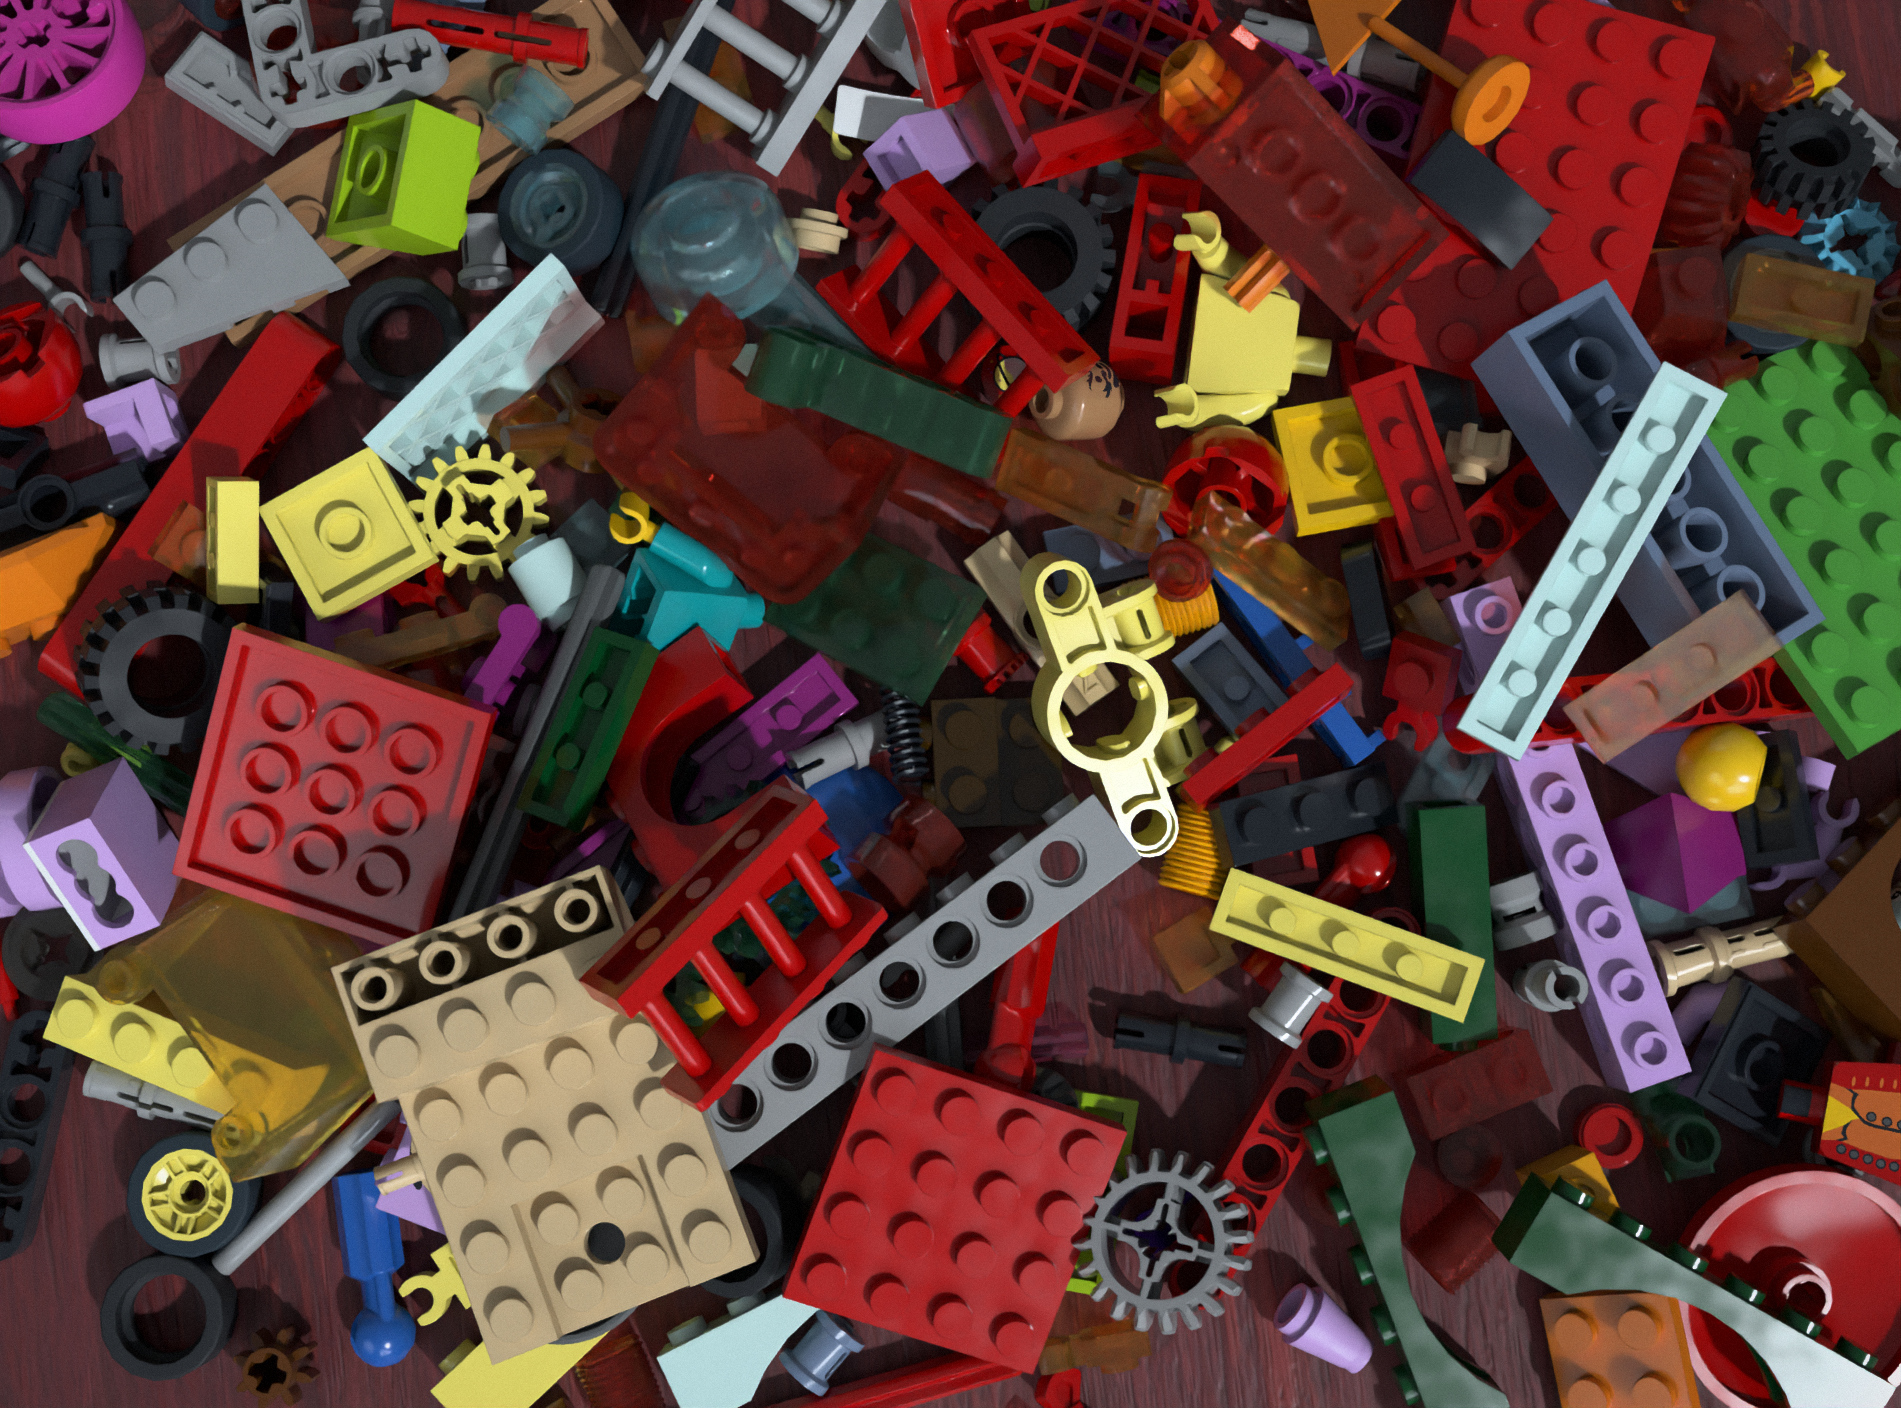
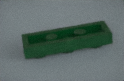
M595 626L515 807L516 809L530 816L581 834L660 653L658 649L645 641Z

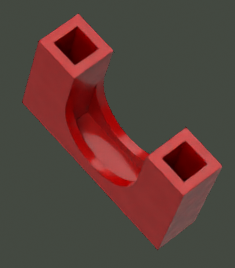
M700 625L658 655L605 777L610 786L604 792L609 806L620 820L630 824L636 836V839L631 842L633 853L650 874H656L663 888V891L657 895L658 900L774 784L812 797L783 774L738 807L715 821L691 826L680 825L676 821L671 807L670 788L678 759L699 736L754 698L728 650ZM826 822L809 838L808 846L819 862L840 848ZM786 862L762 886L760 893L765 900L796 879ZM737 911L717 933L742 917L740 912Z

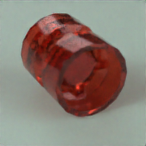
M912 793L907 794L882 819L883 833L873 831L868 833L844 857V863L848 871L870 897L882 904L886 910L901 918L906 917L930 892L928 880L930 877L943 878L968 852L963 836L952 822L930 802Z

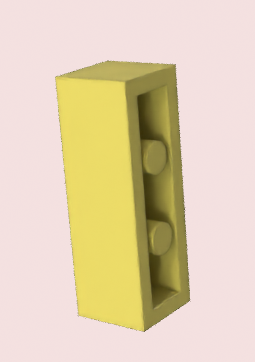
M206 477V597L216 604L259 603V481L250 477Z

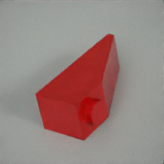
M1145 173L1139 174L1109 343V365L1115 371L1118 379L1171 386L1192 258V251L1177 250L1173 243L1176 235L1191 234L1190 224L1186 219L1182 218V214L1188 211H1199L1203 181Z

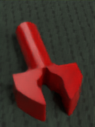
M443 555L438 557L439 562L426 568L425 580L428 582V586L424 587L418 583L412 584L406 579L389 589V593L407 610L415 603L427 604L467 649L478 648L486 640L487 632L447 589V577L443 573V565L446 558Z

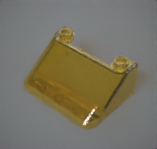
M209 887L165 915L160 926L132 936L109 951L86 975L97 993L105 1001L114 1005L137 1003L154 989L236 1101V1104L215 1122L211 1131V1141L216 1157L233 1183L298 1167L374 1093L330 969L363 956L346 932Z

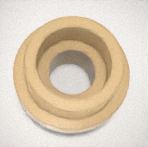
M801 208L800 219L787 218L785 227L791 230L789 245L829 254H838L840 240H847L849 230L837 226L838 214L811 208Z

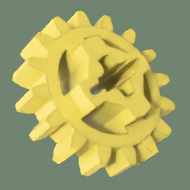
M482 444L478 458L469 459L467 452L461 445L455 447L456 463L448 466L445 461L438 457L432 460L438 476L434 480L418 476L415 483L426 494L425 500L409 501L408 505L413 514L424 517V521L419 522L426 537H430V544L437 557L443 555L446 558L443 565L444 575L451 577L460 566L467 568L470 584H477L481 570L490 569L494 579L497 582H501L504 578L502 565L508 562L513 564L516 561L513 551L522 543L536 536L532 534L533 529L549 527V516L534 512L535 507L541 506L547 501L546 491H529L528 486L532 484L536 477L535 471L532 467L524 469L518 474L513 471L516 461L513 452L506 453L500 462L492 460L489 444ZM486 474L499 479L492 485L470 483L465 476ZM445 491L452 501L451 517L442 523L443 526L438 529L436 520L437 506ZM461 494H464L471 503L475 502L481 508L487 507L489 504L493 505L490 509V514L495 532L498 535H495L488 526L484 527L478 521L472 522L470 525L465 524L470 517L464 497ZM520 500L523 507V519L519 532L514 537L506 526L507 512L515 507V503ZM468 543L486 544L495 553L471 555L457 549L463 548Z

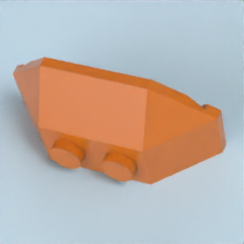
M101 512L75 524L0 552V659L12 653L11 645L31 637H33L34 641L49 640L53 637L127 529L124 522Z

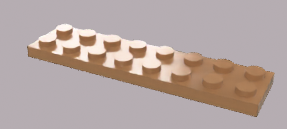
M549 0L529 12L533 14V20L575 28H589L588 52L584 69L577 68V66L529 59L527 65L514 63L513 56L470 49L449 63V76L446 83L438 91L428 96L416 98L421 102L481 127L477 148L480 154L478 170L471 180L466 207L505 183L509 174L525 158L545 149H559L646 94L643 84L648 76L640 71L645 56L608 0ZM502 31L498 33L500 37L551 45V41L548 39ZM347 127L166 240L173 252L177 251L266 183L341 270L348 281L395 251L340 242L325 237ZM326 289L295 301L296 306L277 313L268 310L235 322L233 329L224 332L231 343L238 349H241L256 340L271 319L277 314L287 311L295 315L329 294Z

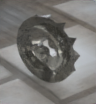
M24 907L9 923L2 941V962L11 982L24 994L43 1001H56L66 975L98 973L107 964L104 958L105 948L98 951L93 950L65 907L43 911H29ZM44 934H48L53 938H63L68 934H73L69 938L70 942L64 949L69 957L68 962L71 965H67L61 960L40 965L46 960L44 956L50 950L48 943L45 941L47 937Z

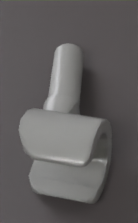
M27 261L21 266V273L45 296L46 301L49 303L47 311L50 307L72 333H76V331L65 322L63 316L67 306L77 303L86 314L93 317L94 310L90 302L75 293L64 292L32 261Z

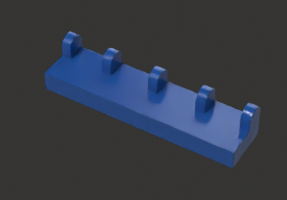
M1229 539L1224 544L1221 542L1203 555L1199 562L1203 564L1208 574L1215 596L1286 690L1299 676L1314 667L1303 650L1315 641L1308 632L1296 640L1293 639L1265 601L1277 592L1275 587L1269 581L1259 589H1256L1233 558L1239 552V543L1233 539ZM1341 701L1311 724L1343 769L1359 763L1386 740L1380 729L1374 730L1365 736L1341 704Z

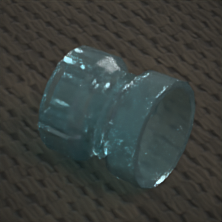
M524 64L512 79L514 94H509L506 99L496 100L485 117L509 141L526 153L537 156L548 141L547 131L551 127L549 125L550 122L564 121L575 105L569 96L548 77L531 66Z

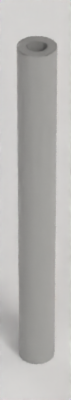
M377 1100L372 1102L251 1218L234 1239L212 1256L211 1261L215 1269L223 1275L233 1273L402 1111L399 1100L377 1103Z

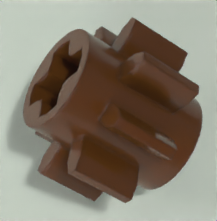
M290 1323L282 1328L275 1339H273L270 1331L265 1327L251 1334V1341L256 1351L244 1350L233 1357V1362L243 1367V1381L235 1389L237 1393L248 1390L254 1396L259 1397L258 1408L269 1407L279 1395H281L285 1404L289 1407L293 1406L303 1398L302 1390L297 1382L303 1384L311 1383L320 1376L321 1372L315 1367L310 1366V1353L318 1344L316 1341L305 1344L299 1338L294 1337L296 1332L295 1324ZM273 1355L278 1356L277 1367L287 1372L281 1378L275 1376L277 1371L276 1365L267 1362V1359Z

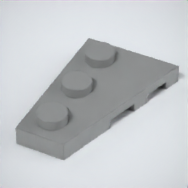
M265 183L112 300L152 348L161 355L233 329L234 323L268 310L277 313L296 306L295 301L326 289L329 293L351 285L341 270Z

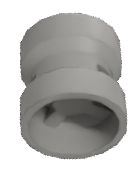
M1538 869L1522 872L1489 883L1491 915L1495 923L1492 929V937L1497 951L1530 944L1560 931L1554 913L1543 905L1540 895L1544 885ZM1534 907V910L1503 919V916Z

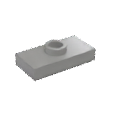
M203 31L196 36L164 75L166 87L273 157L296 129L282 125L263 103L259 93L254 65ZM290 89V97L285 99V102L288 105L297 102V93Z

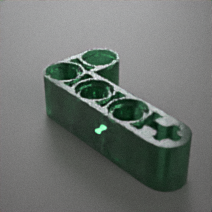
M766 325L764 327L744 385L745 391L768 402L792 409L809 407L957 470L982 478H991L1014 418L1011 414L995 406L812 331L791 325Z

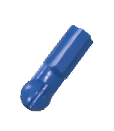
M365 1167L334 1175L331 1180L343 1271L346 1276L360 1281L364 1308L352 1323L350 1342L355 1353L364 1362L374 1367H386L397 1364L406 1357L415 1342L416 1326L411 1314L404 1307L396 1303L394 1297L392 1274L405 1263L399 1217L375 1208L381 1194L378 1187L375 1186V1167Z

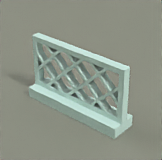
M550 253L362 440L378 456L408 478L416 487L415 481L418 476L434 480L438 476L432 463L435 457L442 459L450 466L456 463L455 447L462 445L470 458L482 444L546 383L548 371L555 366H563L605 324V321L586 302L566 267Z

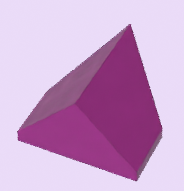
M1669 792L1603 824V830L1625 889L1689 915L1737 877L1746 875V865L1736 811H1711L1693 803L1689 797Z

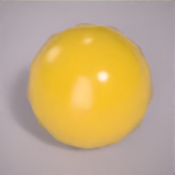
M1734 722L1709 724L1697 728L1689 734L1676 755L1675 772L1679 784L1693 803L1711 811L1734 812L1754 803L1765 764L1767 746L1753 730Z

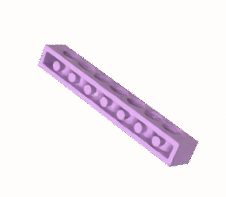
M1511 576L1450 596L1433 607L1446 644L1463 650L1458 677L1465 695L1476 691L1522 610ZM1546 713L1543 720L1548 724V716ZM1565 744L1528 748L1525 750L1520 761H1515L1500 752L1486 753L1529 871L1538 869L1544 885L1540 895L1543 905L1554 913L1560 929L1558 933L1553 935L1562 963L1580 970L1587 979L1588 995L1582 1004L1578 1002L1577 1004L1607 1087L1631 1093L1691 1072L1689 1061L1573 745Z

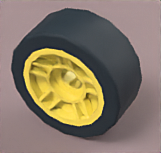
M195 1128L160 1139L140 1156L129 1176L126 1203L133 1226L147 1244L166 1254L197 1257L226 1246L243 1230L247 1222L259 1212L262 1206L264 1179L257 1157L243 1140ZM195 1180L201 1182L205 1187L206 1193L203 1201L198 1199L189 1201L186 1193L192 1190V1184Z

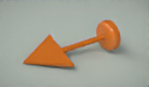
M1308 0L1333 77L1368 37L1374 33L1459 89L1450 114L1453 131L1471 145H1483L1500 134L1518 113L1526 97L1530 83L1529 68L1516 57L1509 54L1494 55L1481 62L1468 75L1385 21L1384 19L1401 0Z

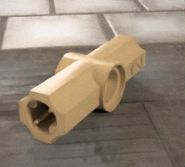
M1007 530L978 548L963 564L1011 629L1017 645L1029 654L1040 670L1046 662L1038 639L1031 637L1023 625V619L1029 612L1021 593L1019 579L1022 568L1029 558ZM1044 582L1043 593L1046 601L1058 599L1059 596L1055 595L1047 583ZM1100 663L1093 673L1083 678L1077 675L1073 678L1063 693L1062 702L1073 717L1076 718L1118 688L1120 684L1105 663Z

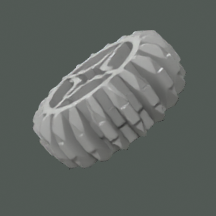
M1159 1148L1151 1149L1149 1154V1170L1147 1171L1138 1155L1128 1154L1124 1157L1128 1178L1125 1179L1119 1171L1113 1168L1108 1181V1185L1112 1190L1108 1194L1104 1192L1102 1197H1093L1096 1205L1099 1206L1095 1217L1091 1215L1083 1217V1223L1086 1226H1092L1091 1238H1081L1072 1245L1080 1251H1092L1094 1260L1079 1266L1077 1269L1078 1274L1081 1278L1101 1275L1103 1280L1090 1293L1091 1298L1095 1302H1101L1109 1298L1113 1293L1117 1295L1110 1311V1316L1114 1320H1123L1133 1306L1136 1307L1134 1328L1137 1331H1148L1152 1325L1155 1313H1158V1322L1162 1334H1174L1177 1328V1312L1181 1313L1184 1323L1190 1330L1202 1327V1316L1198 1308L1200 1303L1213 1316H1221L1225 1312L1223 1302L1214 1292L1220 1288L1226 1294L1239 1296L1243 1290L1239 1282L1227 1276L1230 1267L1249 1271L1252 1268L1253 1262L1251 1259L1233 1255L1234 1243L1249 1244L1254 1242V1233L1252 1231H1233L1231 1221L1248 1215V1207L1246 1204L1239 1203L1225 1208L1222 1202L1233 1193L1236 1187L1231 1180L1225 1179L1210 1189L1208 1185L1216 1169L1210 1162L1204 1161L1197 1167L1193 1175L1190 1176L1192 1164L1190 1153L1178 1151L1173 1159L1171 1169L1168 1170L1167 1157L1164 1150ZM1166 1184L1163 1199H1157L1152 1214L1145 1220L1136 1222L1118 1217L1123 1207L1137 1193L1155 1185ZM1186 1190L1193 1194L1206 1209L1213 1225L1215 1245L1194 1237L1188 1230L1185 1222L1187 1206L1183 1204ZM1167 1222L1173 1227L1168 1234L1177 1235V1242L1191 1246L1193 1252L1183 1249L1163 1251L1159 1259L1154 1255L1158 1247H1150L1149 1239L1136 1236L1134 1230L1149 1233L1152 1231H1163ZM1113 1237L1132 1245L1137 1251L1140 1259L1138 1277L1142 1278L1140 1290L1121 1271L1115 1257ZM1190 1260L1210 1265L1200 1282L1188 1292L1170 1299L1160 1298L1163 1283L1169 1282L1172 1270L1179 1262Z

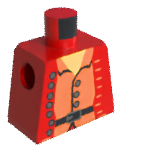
M1826 1061L1821 1086L1785 1078L1782 1080L1776 1115L1778 1118L1814 1125L1810 1144L1811 1152L1901 1187V1064Z

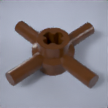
M559 365L551 368L546 374L547 384L564 407V410L558 415L557 421L502 427L500 442L505 453L562 447L561 454L563 459L573 468L587 473L608 472L622 494L633 492L641 495L646 488V481L626 454V451L632 444V440L684 434L686 430V417L681 409L628 414L629 406L620 395L603 388L590 387L581 389L565 366Z

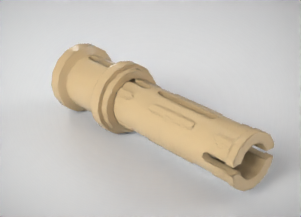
M1784 915L1725 931H1720L1717 927L1704 926L1697 928L1691 937L1665 944L1659 940L1645 942L1665 998L1675 995L1678 987L1708 980L1712 984L1722 983L1731 977L1734 969L1795 953L1772 929Z

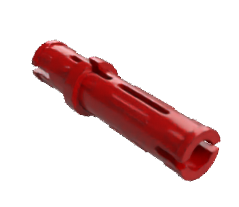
M394 1L391 24L392 33L418 28L431 33L440 44L513 56L514 63L527 65L529 59L577 66L580 69L585 68L589 28H575L533 20V14L519 11L517 17L427 1ZM432 20L482 28L484 33L435 26L432 24ZM502 31L548 39L551 41V45L500 37L498 33Z

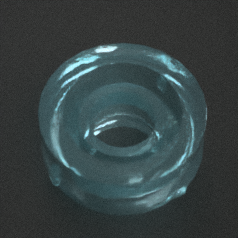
M734 169L699 171L667 185L643 207L635 222L630 239L633 266L657 312L669 322L689 328L723 326L744 319L759 311L775 299L787 286L797 268L799 258L796 237L776 194L767 183L756 176Z

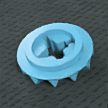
M1856 196L1853 203L1850 202L1845 211L1837 214L1833 210L1829 218L1818 220L1815 210H1812L1808 220L1804 221L1803 226L1799 230L1797 241L1809 246L1825 264L1832 284V292L1857 294L1868 291L1894 271L1892 266L1897 254L1901 250V246L1896 243L1894 233L1897 222L1888 220L1880 211L1881 202L1869 203L1858 199V196ZM1843 228H1845L1850 236L1857 234L1861 236L1867 235L1868 239L1864 241L1865 244L1857 249L1858 257L1852 250L1830 252V249L1837 244V241L1845 236Z

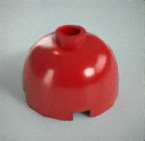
M26 301L10 305L0 310V426L10 428L25 427L41 422H50L59 418L70 407L71 399L75 395L83 375L80 345L70 329L50 307L47 311L40 302Z
M1231 424L1207 426L1181 441L1170 456L1164 468L1159 489V495L1163 501L1161 512L1165 522L1182 539L1203 549L1211 550L1219 543H1225L1229 539H1233L1239 543L1238 551L1251 550L1271 540L1283 525L1289 492V476L1283 458L1265 436L1243 426Z

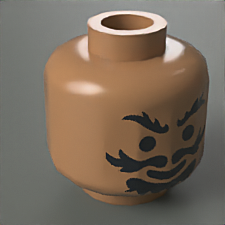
M1099 360L1085 376L1055 394L1045 384L1030 400L1029 407L1036 425L1047 437L1059 441L1092 440L1105 436L1114 428L1124 408V388L1111 366L1106 361Z

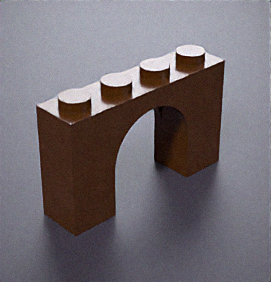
M1901 793L1898 796L1893 794L1885 798L1870 810L1865 817V821L1870 826L1858 838L1853 836L1845 840L1829 853L1824 862L1830 868L1817 881L1815 879L1809 880L1789 895L1784 902V906L1789 911L1772 928L1881 1045L1901 1042V929L1896 921L1891 904V881L1896 865L1901 858Z

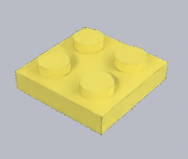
M370 447L359 451L259 507V513L312 611L317 620L324 624L439 562L436 553L384 459L378 456Z

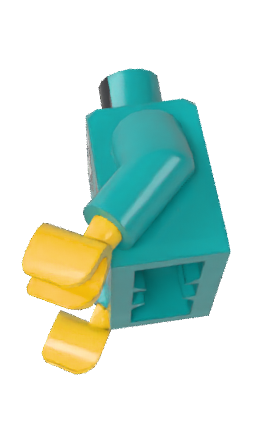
M625 492L620 496L619 507L625 514L635 517L636 520H625L620 515L611 513L609 528L612 536L618 542L624 544H635L643 539L651 545L649 548L636 549L623 590L607 630L645 641L661 653L700 625L729 652L738 629L758 628L761 626L765 617V604L761 594L755 590L745 591L733 573V568L727 559L667 522H664L660 527L650 521L649 504L641 495Z

